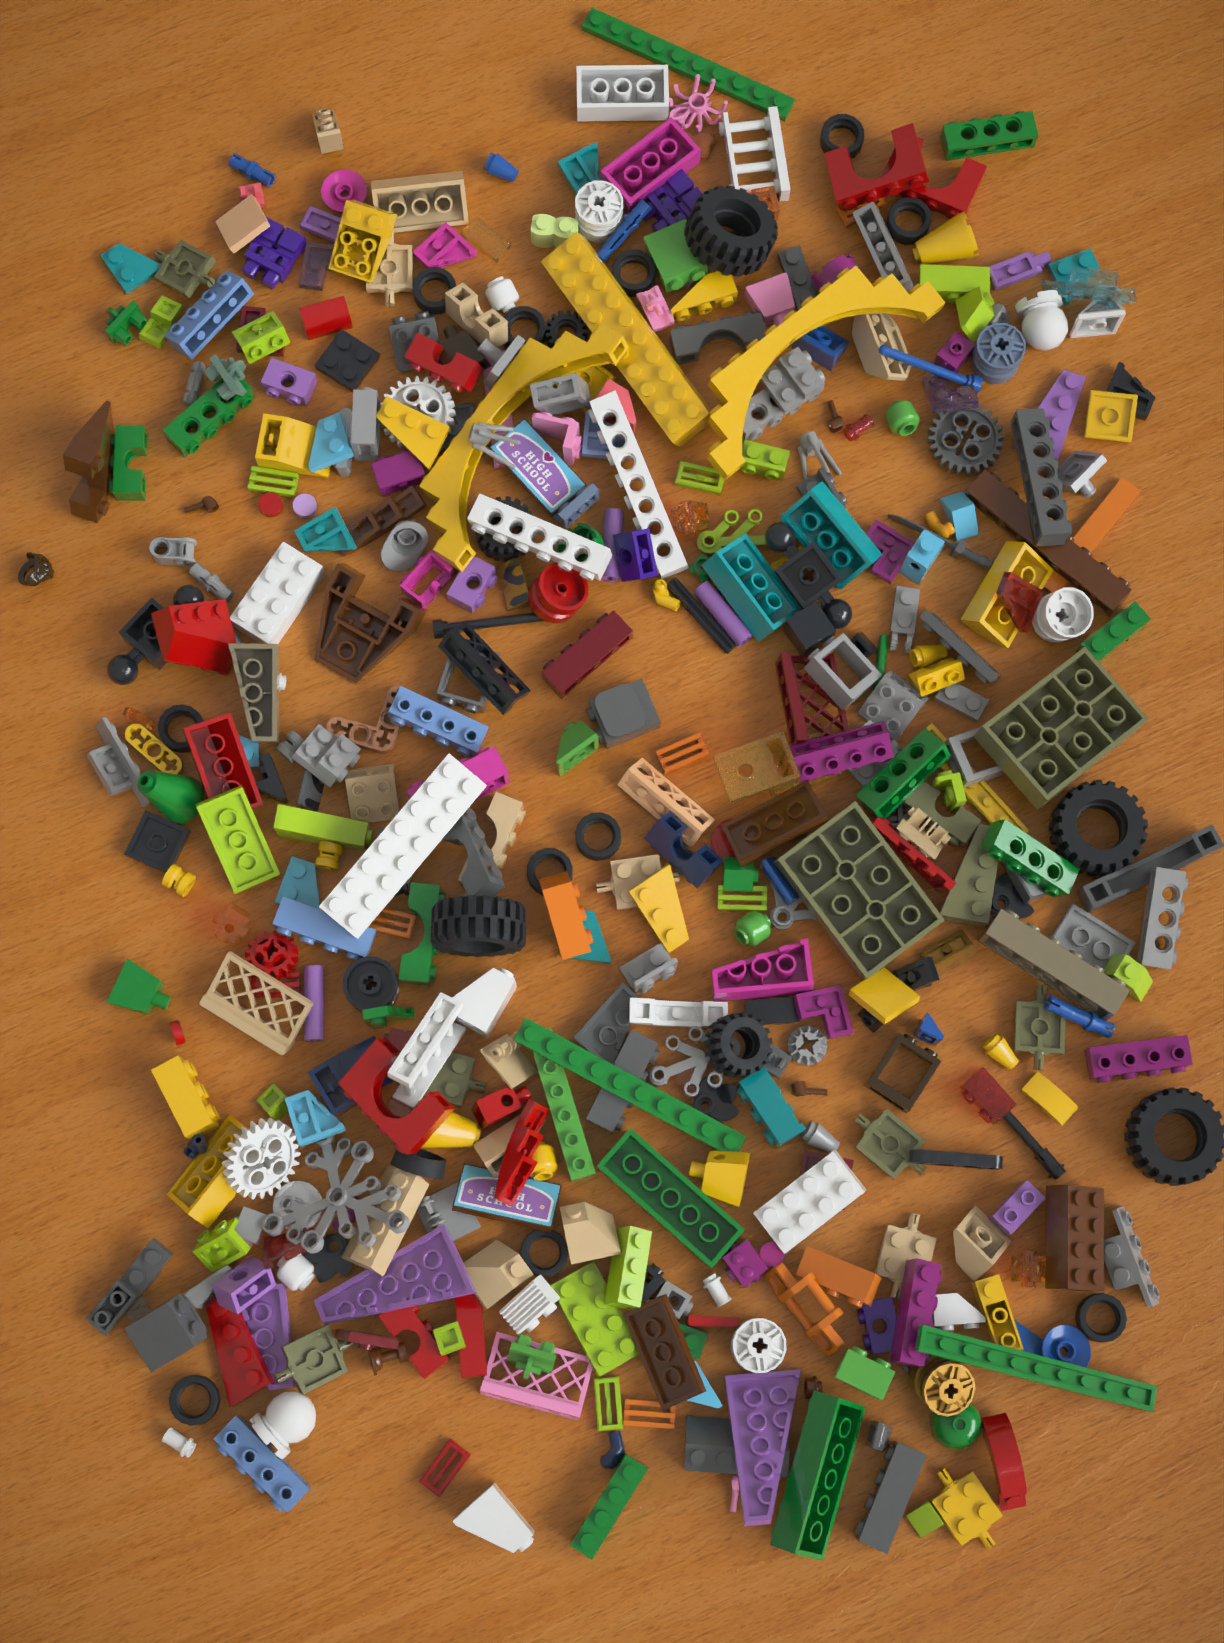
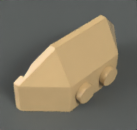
M882 313L854 316L851 334L865 372L887 380H905L912 366L879 353V347L885 345L908 354L898 325L891 316Z

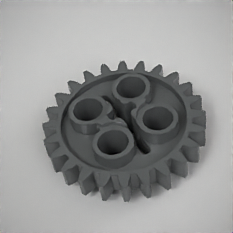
M963 401L961 407L954 402L952 410L945 406L944 414L938 412L936 415L937 419L932 420V427H929L928 434L932 436H929L927 439V443L932 444L929 447V452H936L933 460L941 459L939 467L945 464L948 465V473L954 468L956 469V476L960 474L961 470L964 471L966 477H968L970 470L975 475H978L980 468L983 471H987L988 464L993 466L995 463L994 458L998 459L1001 453L999 450H1002L1004 446L1001 441H1003L1005 435L998 433L1002 431L1003 426H995L999 418L991 419V410L984 413V405L976 409L975 402L971 404V407H967L966 401ZM962 421L966 426L960 427L955 422ZM975 422L976 425L969 439H967L960 455L956 456L955 453L962 439L965 437L971 423ZM976 432H984L987 437H979ZM951 440L955 443V446H948L945 441ZM966 451H973L976 456L970 457L966 454Z

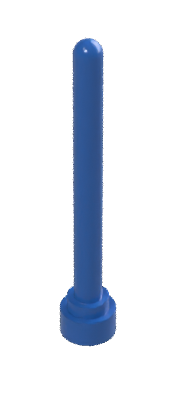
M885 345L879 347L880 354L961 384L968 393L976 395L981 389L983 378L975 374L964 376Z

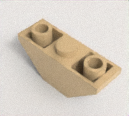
M329 108L317 110L316 114H312L321 154L344 149L335 111Z

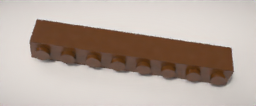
M984 470L966 489L965 495L974 503L976 508L1015 540L1026 542L1054 571L1071 586L1083 591L1090 601L1109 617L1128 598L1132 590L1129 588V583L1122 577L1117 578L1112 574L1111 569L1105 563L1096 561L1087 548H1080L1074 543L1071 535L1068 536L1064 545L1036 546L1027 503L1019 498L1020 496L1016 490L1003 485L1001 479L995 473H989Z

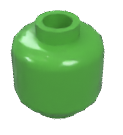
M897 400L891 403L886 410L885 418L894 434L908 436L916 430L919 416L911 402Z
M753 910L736 921L734 935L738 942L744 946H757L770 936L771 921L767 915Z

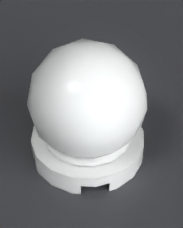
M1056 290L1037 292L1038 297L1028 301L1024 297L1015 305L1018 317L1023 319L1022 334L1026 342L1037 350L1047 351L1058 347L1064 341L1068 332L1067 318L1064 312L1059 309L1063 304L1061 294L1058 295Z
M296 1391L284 1392L272 1399L267 1406L266 1415L262 1416L260 1413H256L249 1421L253 1424V1429L266 1445L271 1442L277 1449L275 1454L279 1458L284 1459L291 1452L289 1443H299L307 1438L314 1429L316 1411L311 1399L305 1394L303 1395Z

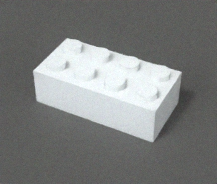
M668 65L576 66L577 121L668 120Z
M282 542L230 616L232 626L259 644H278L326 576L323 566L285 542Z
M834 1150L753 1214L785 1254L862 1195L866 1188L838 1152Z

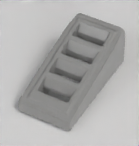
M229 1265L222 1267L183 1295L196 1308H203L205 1303L215 1295L212 1284L234 1268Z

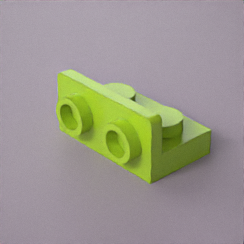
M274 311L232 332L249 364L290 344L285 328Z
M744 440L742 456L746 462L740 469L746 474L753 475L757 473L764 475L770 480H783L790 451Z
M952 771L941 772L931 784L936 790L945 791L942 793L943 803L945 807H949L950 813L958 812L960 807H963L967 801L960 772L954 774Z
M236 1217L229 1221H221L210 1232L205 1230L196 1240L198 1243L192 1252L212 1273L246 1255L251 1248L234 1230L239 1222Z

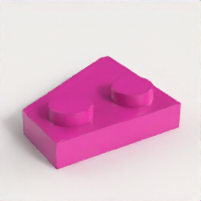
M445 222L413 251V256L425 268H441L477 256V251Z

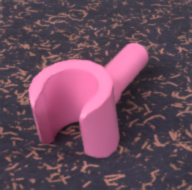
M734 1475L731 1478V1512H736L739 1496L738 1476Z

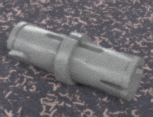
M201 563L194 564L190 569L189 574L204 585V589L207 592L211 591L220 600L226 599V603L233 598L235 592L222 583L217 574L213 575Z

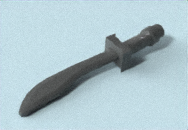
M888 514L889 518L922 533L925 529L942 539L945 545L952 548L949 555L955 559L959 554L975 562L978 566L990 570L994 561L985 555L981 556L966 548L965 546L968 542L960 539L958 543H952L913 521Z

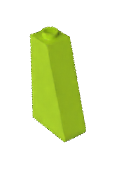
M281 804L277 806L273 828L279 838L319 844L320 841H327L342 845L343 848L366 851L367 844H372L373 830H370L368 822Z

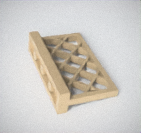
M231 951L227 953L207 994L202 997L199 1005L282 1056L292 1049L295 1038L314 1004L311 1000ZM230 961L239 965L241 974L230 975L228 968ZM255 975L259 977L262 987L252 989L248 976ZM243 978L246 991L236 993L232 980ZM227 981L230 995L224 996L217 992L216 988L219 983ZM277 988L280 990L283 1000L272 1002L269 989ZM263 991L267 1004L257 1006L253 993ZM247 994L251 1007L245 1009L240 1006L237 997ZM298 1001L305 1007L302 1013L293 1015L290 1002ZM285 1004L288 1016L278 1019L274 1006ZM268 1007L272 1020L264 1021L261 1019L258 1009ZM290 1021L292 1032L289 1036L281 1031L279 1022Z

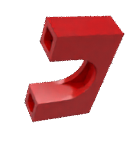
M913 123L891 130L896 150V160L892 169L880 178L864 179L859 177L855 173L847 146L824 153L835 199L840 210H853L859 205L876 202L880 198L889 195L894 196L901 193V191L918 188L930 182Z
M918 137L920 147L922 148L924 139ZM895 148L881 177L887 174L895 163ZM966 157L958 176L950 185L944 188H930L922 185L918 188L901 191L897 195L903 198L913 197L919 199L928 206L931 212L943 214L948 219L962 212L967 214L983 180L987 166Z
M387 1038L376 1039L338 1084L343 1088L344 1095L350 1100H355L360 1106V1111L378 1124L377 1129L395 1142L394 1146L399 1152L406 1155L417 1153L455 1108L439 1091L428 1092L419 1104L405 1117H400L390 1112L383 1102L381 1088L387 1072L401 1052Z

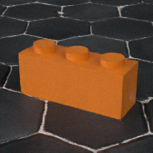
M808 1246L796 1272V1275L801 1279L812 1272L816 1277L814 1280L819 1286L825 1288L824 1292L835 1298H839V1295L848 1297L847 1302L859 1308L863 1304L871 1307L882 1280L880 1276Z

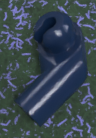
M621 1431L608 1433L611 1448L600 1459L601 1466L604 1469H614L617 1467L625 1454Z

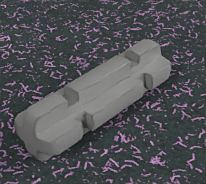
M194 361L192 364V372L189 375L186 386L187 392L183 397V402L186 406H190L198 399L196 397L199 395L203 381L202 375H204L206 369L205 364L202 362Z

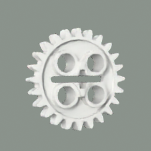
M416 376L415 382H411L409 377H406L405 385L397 381L399 388L390 387L392 395L384 394V397L388 396L410 408L421 411L423 414L446 425H455L454 419L451 418L456 416L455 410L452 409L455 407L453 400H450L452 398L450 392L445 393L444 385L438 387V382L435 380L430 384L428 377H425L423 382H420L418 376ZM411 396H419L414 402L408 401ZM433 406L439 407L436 412L431 413L428 411ZM386 428L384 429L385 435H390V441L395 442L397 439ZM397 440V445L401 448L403 444Z
M260 1118L258 1125L253 1121L250 1122V1129L242 1126L243 1134H234L235 1143L228 1142L231 1150L223 1153L228 1157V1160L222 1162V1165L227 1168L222 1172L227 1177L225 1181L235 1192L243 1197L248 1195L251 1199H254L256 1195L263 1199L265 1192L272 1196L273 1188L275 1187L281 1190L280 1183L282 1181L285 1183L289 1182L286 1176L288 1174H295L291 1169L292 1166L299 1165V1162L294 1158L301 1155L296 1150L299 1147L298 1142L295 1140L297 1135L292 1132L290 1127L280 1120L274 1121L272 1118H269L266 1122Z

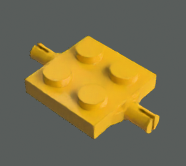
M946 1468L938 1471L936 1475H938L945 1487L939 1495L930 1500V1503L959 1546H963L972 1538L979 1537L987 1550L992 1548L996 1543L987 1530L991 1524L1003 1515L974 1472L970 1471L961 1479L953 1480L946 1471Z

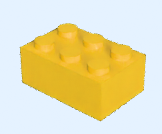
M176 1056L151 1070L186 1138L192 1140L196 1134L204 1136L220 1127L218 1120L221 1119L215 1106H212L210 1103L208 1104L206 1098L209 1097L205 1086L196 1080L195 1076L198 1075V1072L192 1062Z

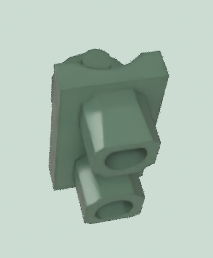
M215 354L209 358L212 364L204 372L213 382H217L221 377L225 382L217 388L222 398L228 400L236 394L243 396L247 393L239 381L245 378L243 371L246 368V364L243 360L235 361L231 357L226 361L224 358L219 359Z

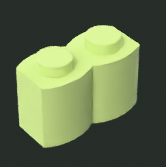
M547 214L533 215L531 243L542 248L553 246L557 248L575 232L579 233V221L571 217L554 218Z

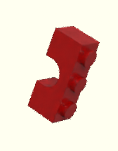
M417 332L404 356L410 362L409 367L419 373H422L423 370L430 373L429 377L439 383L442 380L450 383L449 387L459 393L462 390L471 393L483 367L477 361L458 352L450 363L440 365L439 358L444 348L438 342Z
M418 1306L384 1312L378 1317L393 1337L398 1336L405 1330H412L418 1334L420 1347L409 1359L424 1379L450 1360L448 1354L443 1356L440 1354L436 1339L432 1335L434 1328L427 1319L424 1321L420 1319L417 1314L420 1311Z

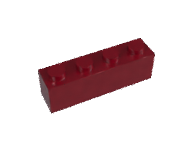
M614 610L609 615L607 613L603 614L597 620V625L591 630L588 628L583 631L578 637L580 640L574 645H567L561 651L562 655L555 661L551 659L544 665L542 679L561 699L633 638V630Z

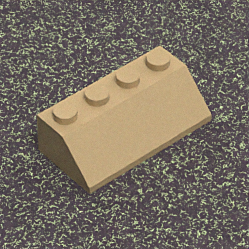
M463 171L371 181L374 207L397 214L393 228L394 233L439 228L445 222L450 226L469 224Z
M387 1166L380 1180L381 1188L379 1191L384 1190L389 1184H394L400 1189L401 1196L395 1202L385 1200L374 1205V1207L388 1213L400 1210L408 1217L410 1224L429 1183L418 1175L403 1171L394 1166ZM395 1190L391 1191L389 1196H392ZM367 1216L370 1231L376 1236L375 1244L371 1247H364L359 1242L358 1236L360 1233L357 1225L356 1233L350 1239L341 1258L384 1276L405 1232L396 1234L385 1223ZM370 1235L365 1238L364 1242L369 1240Z

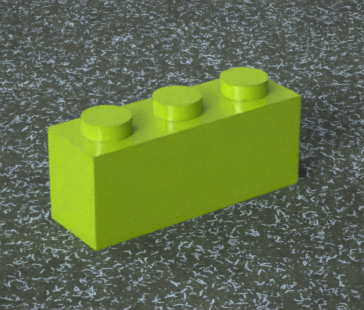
M920 264L917 284L919 283L922 286L928 281L944 301L956 304V299L979 286L985 293H990V267Z
M633 1226L616 1228L621 1254L611 1257L604 1304L623 1309L640 1308L652 1231Z

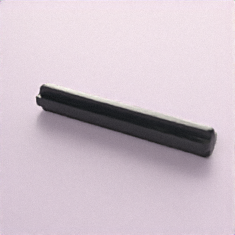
M676 577L671 579L667 583L669 591L681 601V604L726 654L730 653L736 646L735 642Z

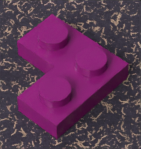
M875 520L866 535L883 555L878 558L870 573L891 585L915 543L880 521Z
M841 985L793 996L798 1019L822 1016L827 1039L853 1034Z

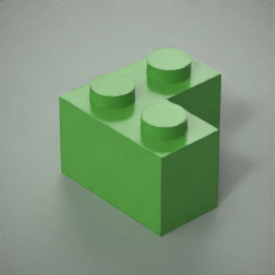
M854 1346L852 1350L846 1348L833 1377L877 1400L883 1401L895 1374V1371L890 1369L891 1364L880 1358L874 1357L873 1360L867 1358L868 1353Z

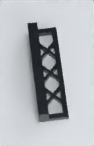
M467 622L449 630L438 645L502 715L509 712L516 701L527 696L531 691ZM464 632L470 640L465 639L460 633ZM477 650L482 651L486 657L481 656ZM493 667L498 668L502 674L497 673ZM509 684L514 685L519 692L516 693Z

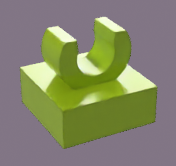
M457 1321L433 1330L442 1356L466 1347Z

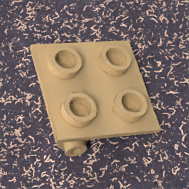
M913 806L897 826L899 834L905 840L913 841L919 846L918 849L923 855L936 859L943 844H946L951 838L948 835L949 832L938 825L930 834L937 822L935 821L926 831L924 827L932 818L929 817L920 826L928 815L919 807L916 809Z
M514 1032L510 1037L506 1034L480 1050L486 1061L492 1065L511 1089L538 1073L537 1069L519 1049L522 1045L513 1041L517 1032Z

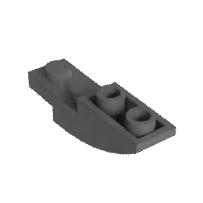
M156 1238L151 1239L86 1320L106 1336L149 1289L174 1254Z

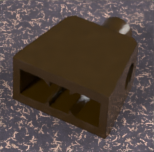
M455 325L448 326L443 330L446 340L439 343L444 348L440 355L442 365L450 363L458 352L477 361L483 367V370L492 366L487 357L477 351L479 346L467 330L459 333Z

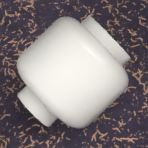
M501 276L487 284L488 288L485 291V295L495 311L502 310L503 313H507L516 307L514 303L518 301L519 294L510 279H504Z
M294 1253L291 1256L285 1254L277 1263L279 1267L277 1278L292 1291L304 1290L315 1277L313 1274L314 1265L301 1253Z

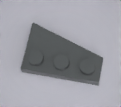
M622 982L573 1039L587 1051L614 1064L631 1024L629 1023V998L640 997Z

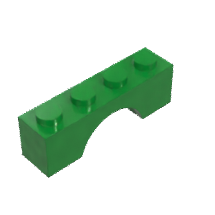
M414 882L410 884L408 908L421 918L425 930L420 945L413 951L401 956L400 983L430 986L431 980H435L437 966L433 965L434 955L438 956L439 950H436L431 944V909L439 900H445V893L442 892L440 885Z
M627 1453L624 1455L599 1499L570 1542V1546L591 1560L594 1558L647 1472V1466Z

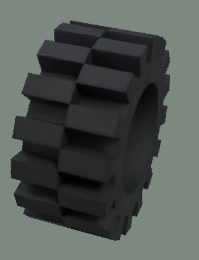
M566 310V314L558 311V316L553 314L552 320L549 319L547 321L545 331L549 348L554 347L556 340L559 338L557 333L562 327L573 328L576 333L575 336L587 342V325L581 316L578 318V313L574 312L571 315L570 310Z

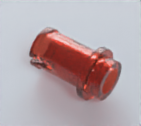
M868 414L863 415L853 424L846 425V428L843 430L845 437L849 441H857L861 434L874 427V421Z

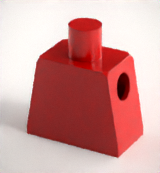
M507 1086L477 1100L471 1110L483 1132L519 1113L522 1109L521 1104L532 1098L526 1086L515 1091ZM501 1101L507 1102L509 1106H504Z

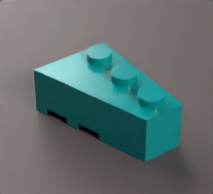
M765 1067L738 1082L739 1089L736 1091L744 1103L748 1101L753 1110L749 1112L756 1124L761 1122L766 1130L763 1132V1135L770 1146L774 1144L778 1148L806 1130L803 1123L799 1124L793 1114V1108L790 1104L786 1103L781 1095V1090Z

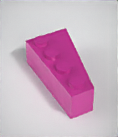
M808 938L789 946L779 947L777 950L755 955V957L744 961L740 960L713 969L711 972L713 1002L796 995L810 992L814 986Z

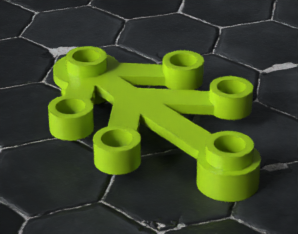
M758 509L751 510L748 514V519L730 537H721L730 526L736 525L739 519L736 511H727L724 520L713 531H704L698 536L697 546L699 550L705 554H715L722 547L727 546L743 534H747L754 525L761 523V511ZM757 514L759 519L753 520L751 515ZM734 515L736 520L729 521L727 516ZM765 535L748 536L755 546L766 545ZM710 538L713 540V544L707 545L705 540Z

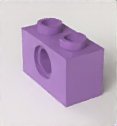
M272 357L261 380L263 390L268 396L272 398L281 397L294 406L303 405L306 407L318 383L315 373ZM288 381L294 382L290 387L283 386Z
M474 556L464 571H459L447 592L448 601L471 614L474 613L476 608L480 609L486 598L484 596L488 588L492 589L497 580L495 567ZM472 581L480 584L476 589L467 587Z
M1025 1180L1015 1188L988 1218L1006 1236L1011 1235L1041 1204L1045 1197L1028 1180Z
M251 1256L212 1284L218 1305L236 1314L242 1312L276 1286L270 1265Z

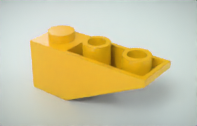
M719 271L706 274L671 309L674 320L682 322L696 314L705 315L711 312L712 309L732 306L734 302H737L738 295L732 275H721Z
M999 1274L971 1282L980 1313L985 1316V1325L993 1343L1023 1350L1024 1348Z

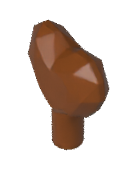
M685 132L701 149L700 159L708 158L710 148L715 146L717 142L715 135L710 132H701L695 135Z

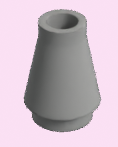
M810 1121L806 1126V1130L801 1135V1138L805 1140V1144L829 1153L837 1150L840 1141L835 1139L819 1122L814 1123Z

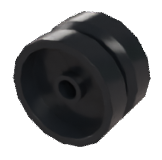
M366 956L354 961L347 968L343 977V990L352 1006L357 1011L362 1012L365 1009L393 1006L399 996L400 983L397 974L387 961L378 957ZM370 983L376 984L375 988L372 987L371 990H368V985Z

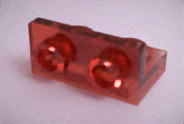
M984 1067L960 1086L963 1090L962 1096L968 1103H974L980 1109L978 1113L986 1123L991 1122L993 1125L998 1123L1002 1117L1017 1105Z

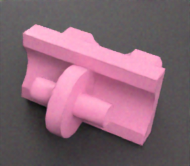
M658 285L648 291L636 294V298L654 332L661 331L675 324V320Z

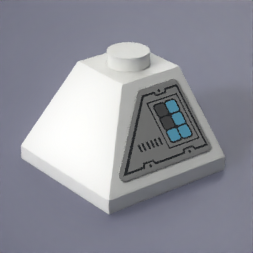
M1101 297L1092 301L1078 315L1070 331V338L1116 334L1126 315L1125 309L1116 298Z

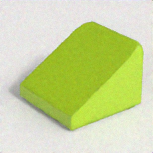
M275 1083L256 1100L275 1121L280 1120L288 1113L285 1102L287 1096Z
M927 1500L906 1515L920 1538L944 1524Z

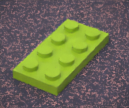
M242 785L195 804L235 894L280 875Z
M594 1261L550 1285L560 1297L557 1303L598 1378L639 1354L620 1308L604 1304L607 1284Z

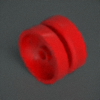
M557 562L551 563L541 571L528 590V601L531 609L539 618L546 622L555 624L566 622L585 603L589 587L587 580L579 575L580 572L576 570L566 571L560 568Z

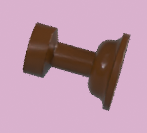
M404 1342L398 1343L397 1350L393 1349L382 1353L377 1348L368 1350L374 1376L383 1368L384 1362L396 1359L400 1363L408 1362Z

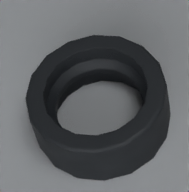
M837 114L830 117L824 123L821 130L820 146L823 152L826 153L841 148L830 142L829 133L836 128H846L855 135L856 140L854 144L847 147L851 158H854L860 153L864 141V128L861 122L848 114Z
M906 197L897 200L891 206L886 220L891 237L896 242L904 245L915 244L916 241L927 235L932 221L931 212L928 206L919 199ZM902 211H912L921 217L922 226L916 231H905L897 226L895 218Z
M630 249L616 257L612 265V275L629 297H636L637 293L648 291L653 287L656 266L653 259L646 252ZM628 263L642 264L647 269V277L638 284L627 283L620 276L621 268Z
M426 268L419 272L414 279L412 285L414 300L422 311H428L429 314L433 315L443 314L446 312L445 298L436 302L427 301L423 298L421 289L425 283L431 280H440L445 282L448 289L451 290L456 287V281L452 274L443 268Z
M519 306L511 309L504 318L508 321V342L505 344L508 347L514 341L510 333L511 325L520 319H529L536 323L538 332L533 339L543 344L546 338V323L540 312L529 306Z
M183 704L174 705L165 710L160 716L158 734L163 743L172 751L179 753L190 752L187 742H176L170 738L168 734L169 723L172 719L181 715L189 716L194 720L195 724L204 720L193 707Z
M602 812L591 813L585 816L577 825L575 831L576 845L580 853L586 858L594 861L606 860L612 857L619 849L621 829L617 821L610 815ZM594 823L605 824L612 831V842L604 850H593L584 841L585 830Z
M544 848L539 850L530 858L527 864L529 884L541 895L543 893L536 878L535 870L538 863L547 858L558 860L563 865L564 872L567 871L570 880L572 881L573 879L571 861L564 852L558 849Z
M536 1229L527 1235L520 1250L522 1259L532 1273L536 1276L541 1274L542 1277H550L559 1273L566 1265L569 1255L567 1243L563 1236L555 1230L547 1232ZM539 1238L552 1239L559 1247V1258L549 1268L537 1267L530 1259L529 1251L531 1245Z
M1104 1293L1089 1295L1080 1302L1076 1309L1075 1319L1077 1327L1091 1341L1099 1343L1113 1341L1122 1334L1126 1327L1127 1316L1125 1308L1112 1295ZM1095 1303H1106L1115 1312V1325L1107 1333H1097L1087 1324V1311Z
M200 1375L184 1377L178 1381L172 1388L169 1397L170 1410L174 1417L181 1423L191 1426L203 1424L212 1419L218 1411L221 1401L216 1384L209 1378ZM190 1385H201L209 1393V1406L200 1415H188L180 1406L181 1393Z

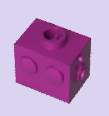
M956 331L947 340L944 347L938 351L934 364L957 373L971 357L976 344Z
M745 1240L740 1245L739 1243L732 1245L730 1251L725 1252L724 1257L721 1258L727 1266L724 1271L732 1282L737 1280L741 1287H748L750 1283L759 1281L762 1276L761 1274L768 1268L749 1241Z

